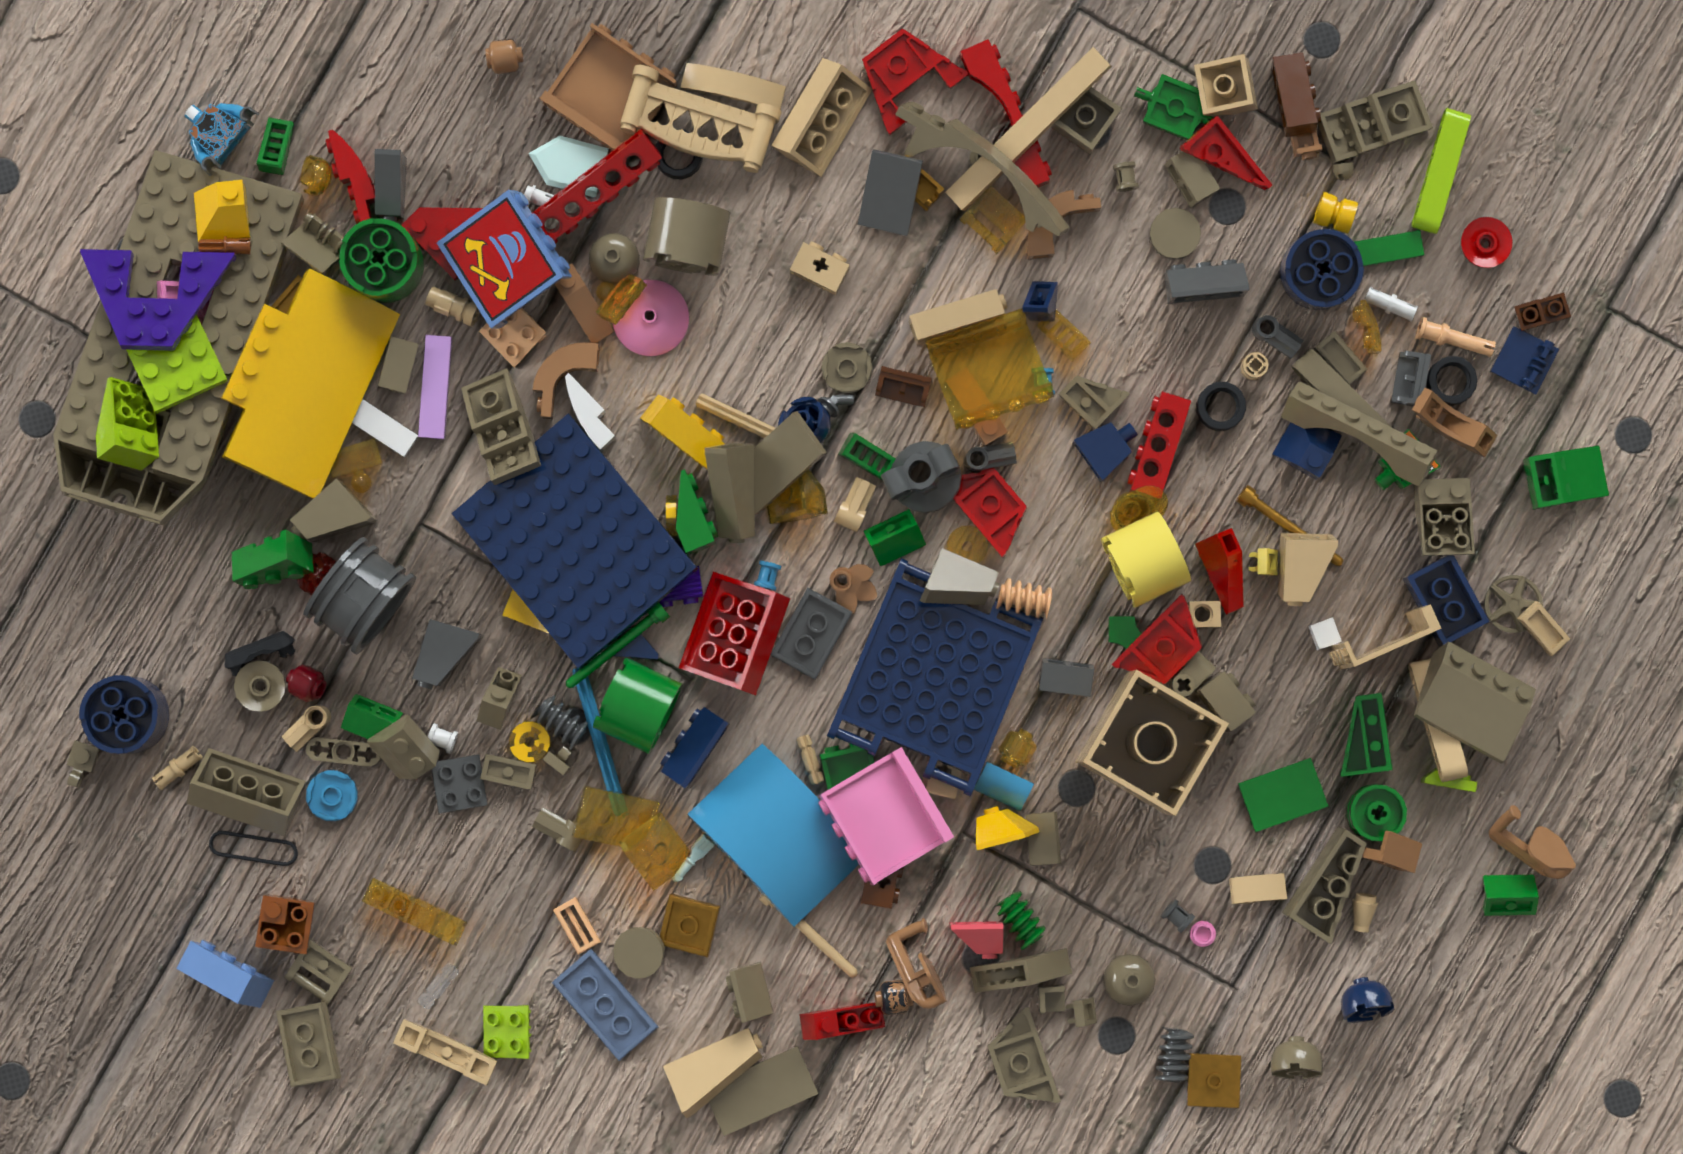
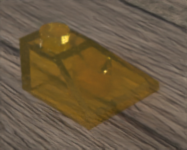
M809 469L767 506L770 524L807 520L828 514L824 488Z

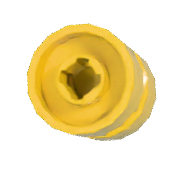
M1323 192L1315 212L1313 224L1322 227H1328L1330 224H1333L1334 230L1348 234L1356 214L1358 202L1346 198L1338 202V198L1335 195Z

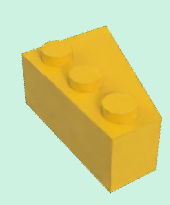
M658 394L640 419L648 423L660 435L667 438L681 451L707 469L705 448L725 444L722 442L725 437L713 428L711 431L704 428L702 425L705 421L694 413L689 416L683 411L685 406L676 398L672 397L669 400Z

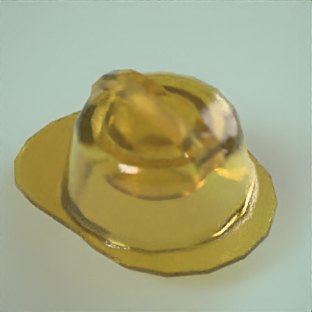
M1143 486L1133 492H1126L1120 495L1115 500L1110 512L1112 527L1117 531L1157 511L1163 516L1168 507L1166 493L1155 486Z

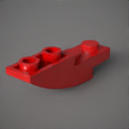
M329 130V138L326 139V145L329 154L333 153L335 163L331 164L335 179L339 178L342 184L351 183L347 188L350 200H355L357 210L353 211L355 222L358 224L363 220L371 219L372 214L369 204L375 203V187L370 175L347 142L334 130Z

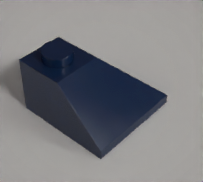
M1290 422L1272 455L1317 480L1321 477L1331 460L1342 435L1328 428L1303 429Z

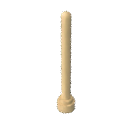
M762 894L759 900L765 906L769 905L772 908V903ZM803 919L795 926L849 977L854 978L857 976V969Z

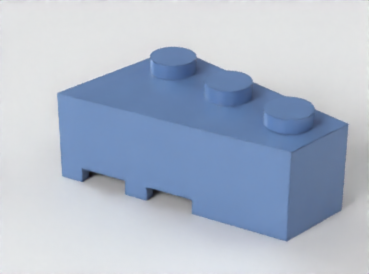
M202 940L200 943L190 941L176 969L237 1004L261 1008L274 982L273 979L256 971V968L246 963L236 961L235 956L224 951L221 953L215 950L216 946L206 940Z

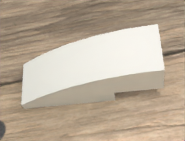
M568 373L565 379L572 407L587 435L602 452L616 439V436L599 420L606 411Z

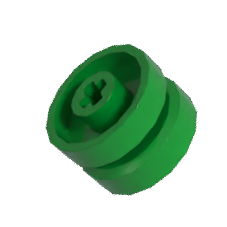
M1369 784L1360 787L1350 796L1346 804L1345 816L1349 827L1356 835L1366 840L1383 841L1385 831L1397 834L1402 831L1407 819V808L1404 799L1396 790L1386 785ZM1372 809L1379 810L1378 817L1374 818L1375 815L1371 814Z

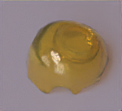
M307 155L302 166L300 181L308 187V189H304L305 193L311 196H319L327 190L331 183V166L323 158Z

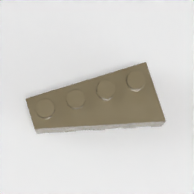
M1338 826L1282 913L1324 941L1332 944L1337 923L1341 919L1345 900L1349 896L1353 877L1357 873L1367 843L1348 830Z

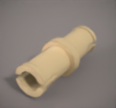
M192 746L177 759L173 758L170 760L166 768L152 777L154 782L157 781L156 786L160 790H164L175 779L185 776L189 768L203 759L201 754L198 755V749Z

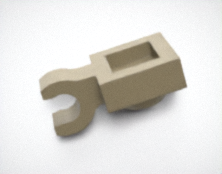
M74 740L66 764L74 767L69 775L68 785L81 787L85 771L93 773L101 749Z

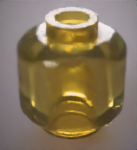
M1021 728L1018 732L1009 731L999 747V753L1002 756L1000 759L1016 769L1020 766H1027L1037 748L1036 743L1032 740L1033 735Z

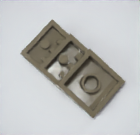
M1415 80L1320 113L1321 123H1318L1332 164L1382 148L1433 128Z
M507 368L461 388L471 429L477 436L481 456L486 460L490 479L494 485L541 466L525 411Z

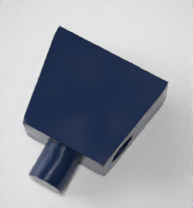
M1112 422L1076 438L1072 443L1099 481L1102 482L1132 452L1127 442L1138 434L1130 423L1117 431Z

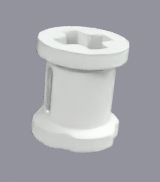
M434 723L428 738L435 746L441 747L446 750V753L451 754L458 737V732H448L438 728V724Z

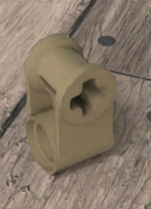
M1198 651L1173 677L1169 683V689L1186 698L1215 671L1216 667ZM1177 681H1185L1187 683L1185 685L1186 690L1180 692L1177 689L1179 687Z

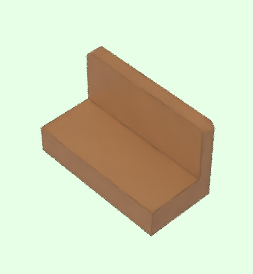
M1385 831L1381 850L1365 848L1362 858L1395 870L1415 873L1422 843L1391 831Z

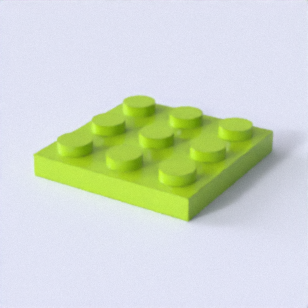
M197 314L191 321L192 325L188 331L181 336V341L174 351L126 349L156 414L228 382Z

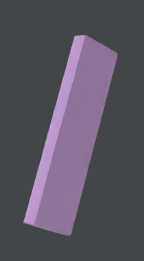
M426 335L419 438L445 439L452 337Z

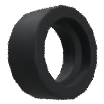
M659 141L655 145L662 156L659 160L658 169L665 176L672 179L683 180L693 176L703 162L702 157L694 156L692 162L686 168L674 169L664 160L666 145Z
M1449 356L1440 359L1432 365L1428 371L1426 385L1427 389L1432 390L1446 404L1454 406L1463 403L1473 395L1478 379L1476 370L1469 361L1462 357ZM1455 366L1465 373L1467 379L1466 387L1459 395L1448 396L1438 388L1437 375L1444 367Z
M1215 382L1208 385L1200 393L1196 402V413L1200 422L1214 431H1227L1234 428L1243 419L1246 411V400L1242 391L1228 382ZM1226 392L1234 398L1236 411L1231 419L1218 422L1208 415L1206 402L1213 393Z

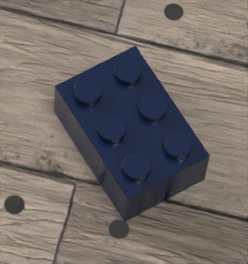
M1446 555L1403 578L1418 608L1431 604L1441 626V629L1432 632L1439 647L1489 622L1454 555Z

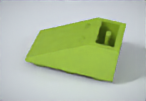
M113 377L107 379L96 432L97 459L142 471L155 459L159 458L156 412L143 386Z

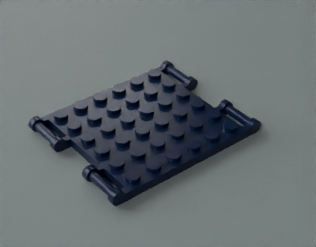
M901 558L827 737L831 739L836 737L867 750V754L875 756L880 742L884 738L930 758L922 777L929 780L930 778L939 780L964 791L963 794L971 797L1044 617L1026 616V613L1023 611L1017 614L1013 607L1006 611L1004 603L1001 604L999 609H996L998 598L995 599L989 615L964 604L923 603L920 599L925 588L902 579V575L906 573L927 582L931 573L910 565L907 560ZM998 613L1032 626L1030 632L998 619ZM841 721L874 734L873 741L839 728ZM937 761L970 774L969 781L935 768Z

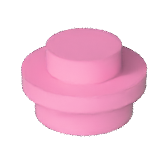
M1198 921L1190 929V938L1197 946L1206 947L1215 940V928L1207 921Z

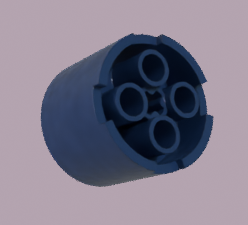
M1332 229L1314 230L1300 237L1287 249L1280 265V279L1287 295L1296 304L1311 310L1330 309L1349 299L1360 286L1364 273L1363 260L1358 246L1344 233ZM1326 263V269L1329 273L1320 275V269L1317 268V265Z
M114 675L100 680L88 689L80 705L79 720H81L82 728L88 737L87 739L97 748L109 753L134 754L150 749L163 737L169 723V707L162 691L152 682L139 677ZM118 710H124L127 718L120 719V716L117 715Z

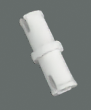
M1373 287L1369 288L1364 300L1365 303L1367 302L1384 309L1387 314L1391 312L1411 322L1418 306L1398 299L1395 294L1390 296L1373 289Z

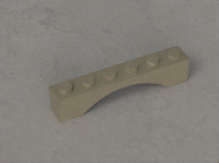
M1300 381L1289 394L1281 416L1303 429L1328 428L1356 437L1379 453L1397 476L1420 487L1428 475L1438 450Z

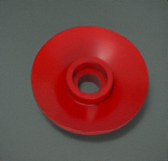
M1481 217L1473 220L1466 226L1461 236V249L1464 256L1470 263L1481 268H1492L1500 265L1508 258L1512 250L1513 240L1510 230L1502 221L1493 217ZM1481 240H1487L1489 242V247L1483 248L1481 246Z

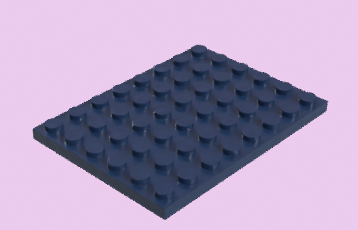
M568 413L535 441L541 466L497 485H494L490 480L451 514L576 667L582 669L692 575L698 567Z

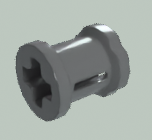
M1174 899L1162 912L1161 917L1163 919L1167 918L1182 933L1195 916L1192 913L1186 912L1178 905L1179 901Z

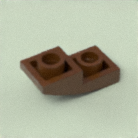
M1564 292L1514 306L1521 331L1571 318Z

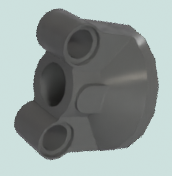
M922 441L911 444L902 450L896 457L892 468L883 473L881 478L891 500L897 499L901 504L913 511L930 513L943 509L954 500L960 490L962 473L959 462L953 455L949 444L941 445L935 442ZM922 462L928 463L931 468V475L928 480L922 483L912 481L911 471L914 466Z

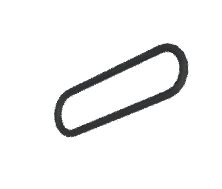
M217 831L209 840L210 850L215 855L221 857L289 866L296 861L298 856L296 846L287 840L229 831ZM218 835H229L287 844L293 848L294 856L288 862H279L221 853L214 849L213 840Z

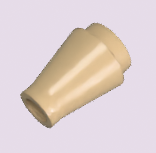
M1356 893L1355 898L1352 899L1353 930L1369 932V926L1378 905L1376 896L1368 893Z

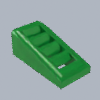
M268 118L256 163L259 171L284 175L294 122ZM273 128L285 130V134L272 132ZM271 139H275V140H281V141H283V142H282V144H281V143H275V142H270V141H271ZM269 149L280 151V153L277 154L268 151Z
M856 433L848 435L838 452L839 456L882 480L881 475L892 468L896 459ZM855 442L859 443L853 455H851L849 452ZM864 447L868 450L863 459L859 460L858 458ZM873 453H876L877 456L871 466L867 465ZM882 458H884L886 461L879 472L876 468Z

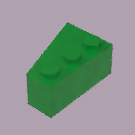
M286 529L281 531L280 537L272 540L270 536L264 538V544L257 547L255 543L231 552L233 582L243 586L244 589H256L259 585L266 583L278 584L281 583V580L288 578L301 579L305 574L314 573L312 543Z
M1382 693L1355 696L1340 777L1393 770Z

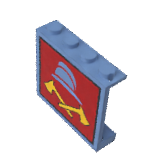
M507 190L437 242V245L491 329L502 328L508 323L506 319L562 278L570 279L572 277L568 271L570 269L569 264L562 256L559 257L554 249L556 248L555 242L549 235H545L542 230L541 220L536 214H532L528 208L529 202L523 193L515 190Z

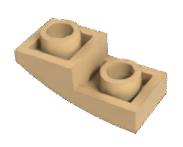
M1284 873L1229 879L1232 904H1249L1287 899Z

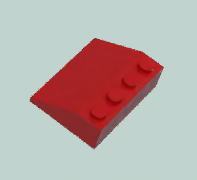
M713 571L679 669L756 696L790 598Z

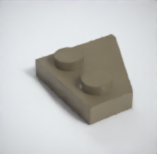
M1076 376L1058 395L1095 430L1130 394L1127 391H1121L1108 385Z

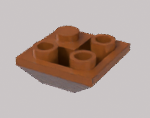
M270 894L263 895L255 947L307 954L315 902Z

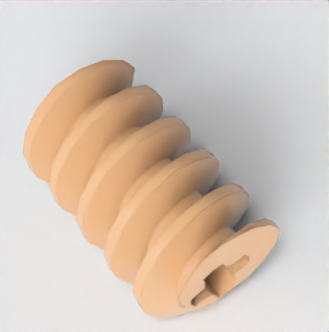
M1007 578L1005 583L1001 584L996 609H999L1001 604L1005 603L1006 611H1009L1012 605H1015L1017 614L1024 607L1026 616H1029L1032 610H1035L1036 618H1039L1045 612L1047 619L1052 600V589L1048 587L1042 593V587L1038 585L1032 591V585L1029 582L1022 589L1020 580L1013 587L1011 578Z

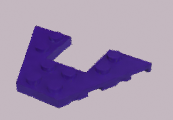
M80 249V253L121 348L127 350L174 351L181 341V336L192 325L191 321L199 309L202 310L211 297L214 287L218 286L222 281L221 277L231 262L236 260L234 253L183 252L177 299L129 298L134 257L132 250Z

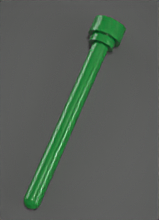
M660 603L655 605L647 612L648 616L568 678L566 686L574 688L654 623H664L670 618V615Z

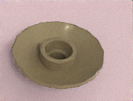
M254 661L248 663L239 670L235 677L234 691L236 698L242 706L251 711L263 712L271 710L281 702L285 694L286 683L284 676L278 667L270 662ZM259 681H263L266 685L263 691L257 689Z

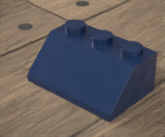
M703 707L702 710L697 708L689 719L692 725L687 732L684 730L680 732L674 742L678 746L673 753L668 751L660 763L664 766L661 772L685 789L689 787L730 725V723L706 707Z

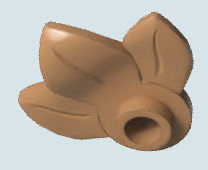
M856 564L850 568H836L830 575V585L836 591V602L854 614L858 600L872 601L877 599L876 588L869 581L874 570L864 564ZM844 575L847 578V583H840L838 577Z

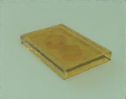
M584 785L572 836L648 852L660 802Z

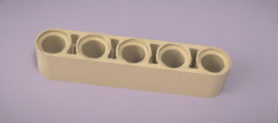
M1431 658L1408 664L1417 702ZM1424 722L1441 782L1468 777V768L1460 741Z

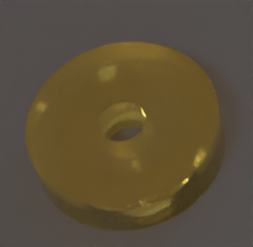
M961 526L950 534L947 541V550L979 564L987 554L988 542L976 527ZM964 542L972 544L970 551L963 550L962 544Z

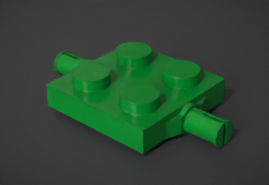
M1164 74L1161 75L1157 86L1152 92L1137 86L1134 97L1148 102L1147 112L1142 123L1185 140L1193 136L1200 122L1206 124L1213 118L1211 115H1203L1199 89Z

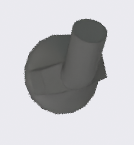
M833 395L832 397H820L818 402L825 407L831 417L835 418L839 415L838 405H853L854 396Z

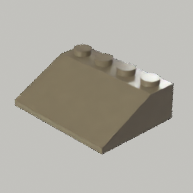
M1448 641L1432 654L1414 717L1502 764L1530 711L1536 689Z

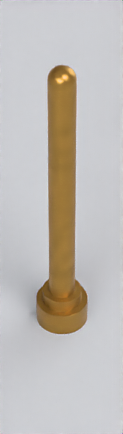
M1249 485L1243 489L1236 499V502L1243 507H1254L1289 533L1308 534L1258 498L1259 495L1255 493L1256 490ZM1334 553L1330 562L1336 566H1341L1343 558Z

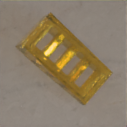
M1056 310L1055 317L1059 321L1050 330L1046 326L1051 321H1040L1036 327L1073 362L1091 342ZM1064 325L1066 329L1056 337L1054 333ZM1071 332L1073 336L1063 344L1061 340ZM1078 339L1080 343L1071 351L1068 347Z

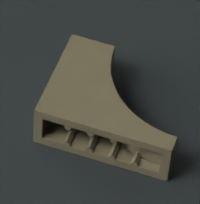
M1067 948L970 967L975 993L1030 986L1072 974Z

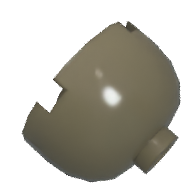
M606 234L593 243L589 252V265L592 273L600 281L609 285H620L628 282L636 273L640 265V255L636 245L628 237L621 234Z
M1132 954L1120 955L1112 960L1106 967L1103 976L1104 988L1107 994L1117 1003L1127 1006L1138 1005L1147 1000L1154 990L1156 980L1154 970L1148 961Z
M1289 1037L1288 1042H1283L1275 1048L1270 1064L1273 1076L1285 1079H1294V1076H1303V1079L1322 1076V1055L1312 1043L1304 1042V1037Z

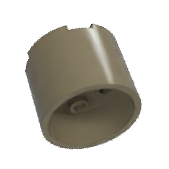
M671 197L655 198L643 260L650 262V259L656 260L655 266L692 274V272L701 273V271H705V275L708 276L719 275L731 213L720 207L692 200Z

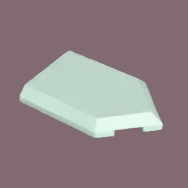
M558 136L533 150L529 155L546 185L564 189L608 155L609 148ZM589 187L585 191V195L596 197L598 188Z

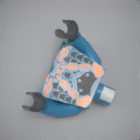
M220 103L217 106L210 104L204 112L195 105H191L188 108L184 117L194 124L189 130V134L192 136L190 145L196 160L209 176H212L210 173L211 168L217 166L220 169L223 162L251 128L250 126L254 125L250 119L255 114L259 116L257 111L248 106L242 107L237 104Z

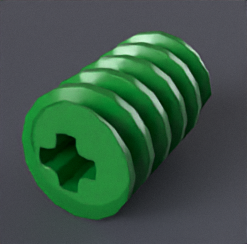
M1018 891L1010 894L994 907H1001L997 913L998 916L1007 915L1003 924H1013L1009 933H1019L1015 938V942L1024 940V944L1020 948L1024 950L1043 937L1042 933L1046 927L1044 925L1036 927L1040 919L1039 917L1030 918L1034 910L1032 908L1024 910L1028 901H1018L1022 895V892Z

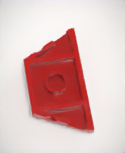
M995 468L982 470L979 473L962 475L960 490L954 498L955 503L998 554L1004 558L1024 517L1027 506Z
M1181 594L1112 665L1115 668H1122L1128 671L1138 670L1155 681L1166 684L1202 648L1185 596Z

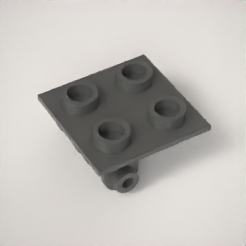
M479 754L437 761L436 767L431 769L438 813L488 805L484 780L480 779L482 768Z

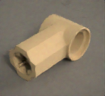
M856 477L846 501H843L834 522L858 532L876 486Z
M322 705L309 707L304 715L282 735V738L292 749L299 752L323 727L329 724L331 712ZM315 710H319L323 714V721L320 724H316L312 720V713Z

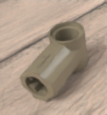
M544 807L539 812L532 826L545 835L556 839L555 842L573 852L577 851L588 831L582 825L570 819L566 820Z

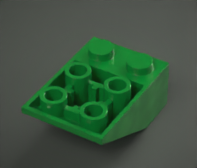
M1599 445L1523 459L1533 510L1609 496Z
M684 469L681 470L676 531L686 554L689 556L715 545L716 541L714 538L719 537L714 523L712 521L707 522L705 514L709 512L703 498H697L695 491L699 488L693 474L687 475Z

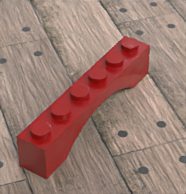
M989 39L960 51V58L965 70L969 74V79L980 84L994 95L1003 106L1011 126H1013L1023 116L1018 107L1021 105V101L1017 92H1012L1008 83L1011 82V78L1007 69L1001 68L998 62L1001 56L996 44L991 46ZM1037 140L1014 164L1039 188L1049 183V176L1052 175L1047 161L1042 162L1039 152H1042Z

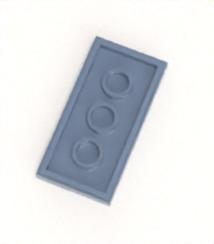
M592 948L552 982L618 1061L659 1027Z

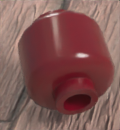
M305 664L290 670L286 678L288 692L305 702L319 699L326 689L323 673Z

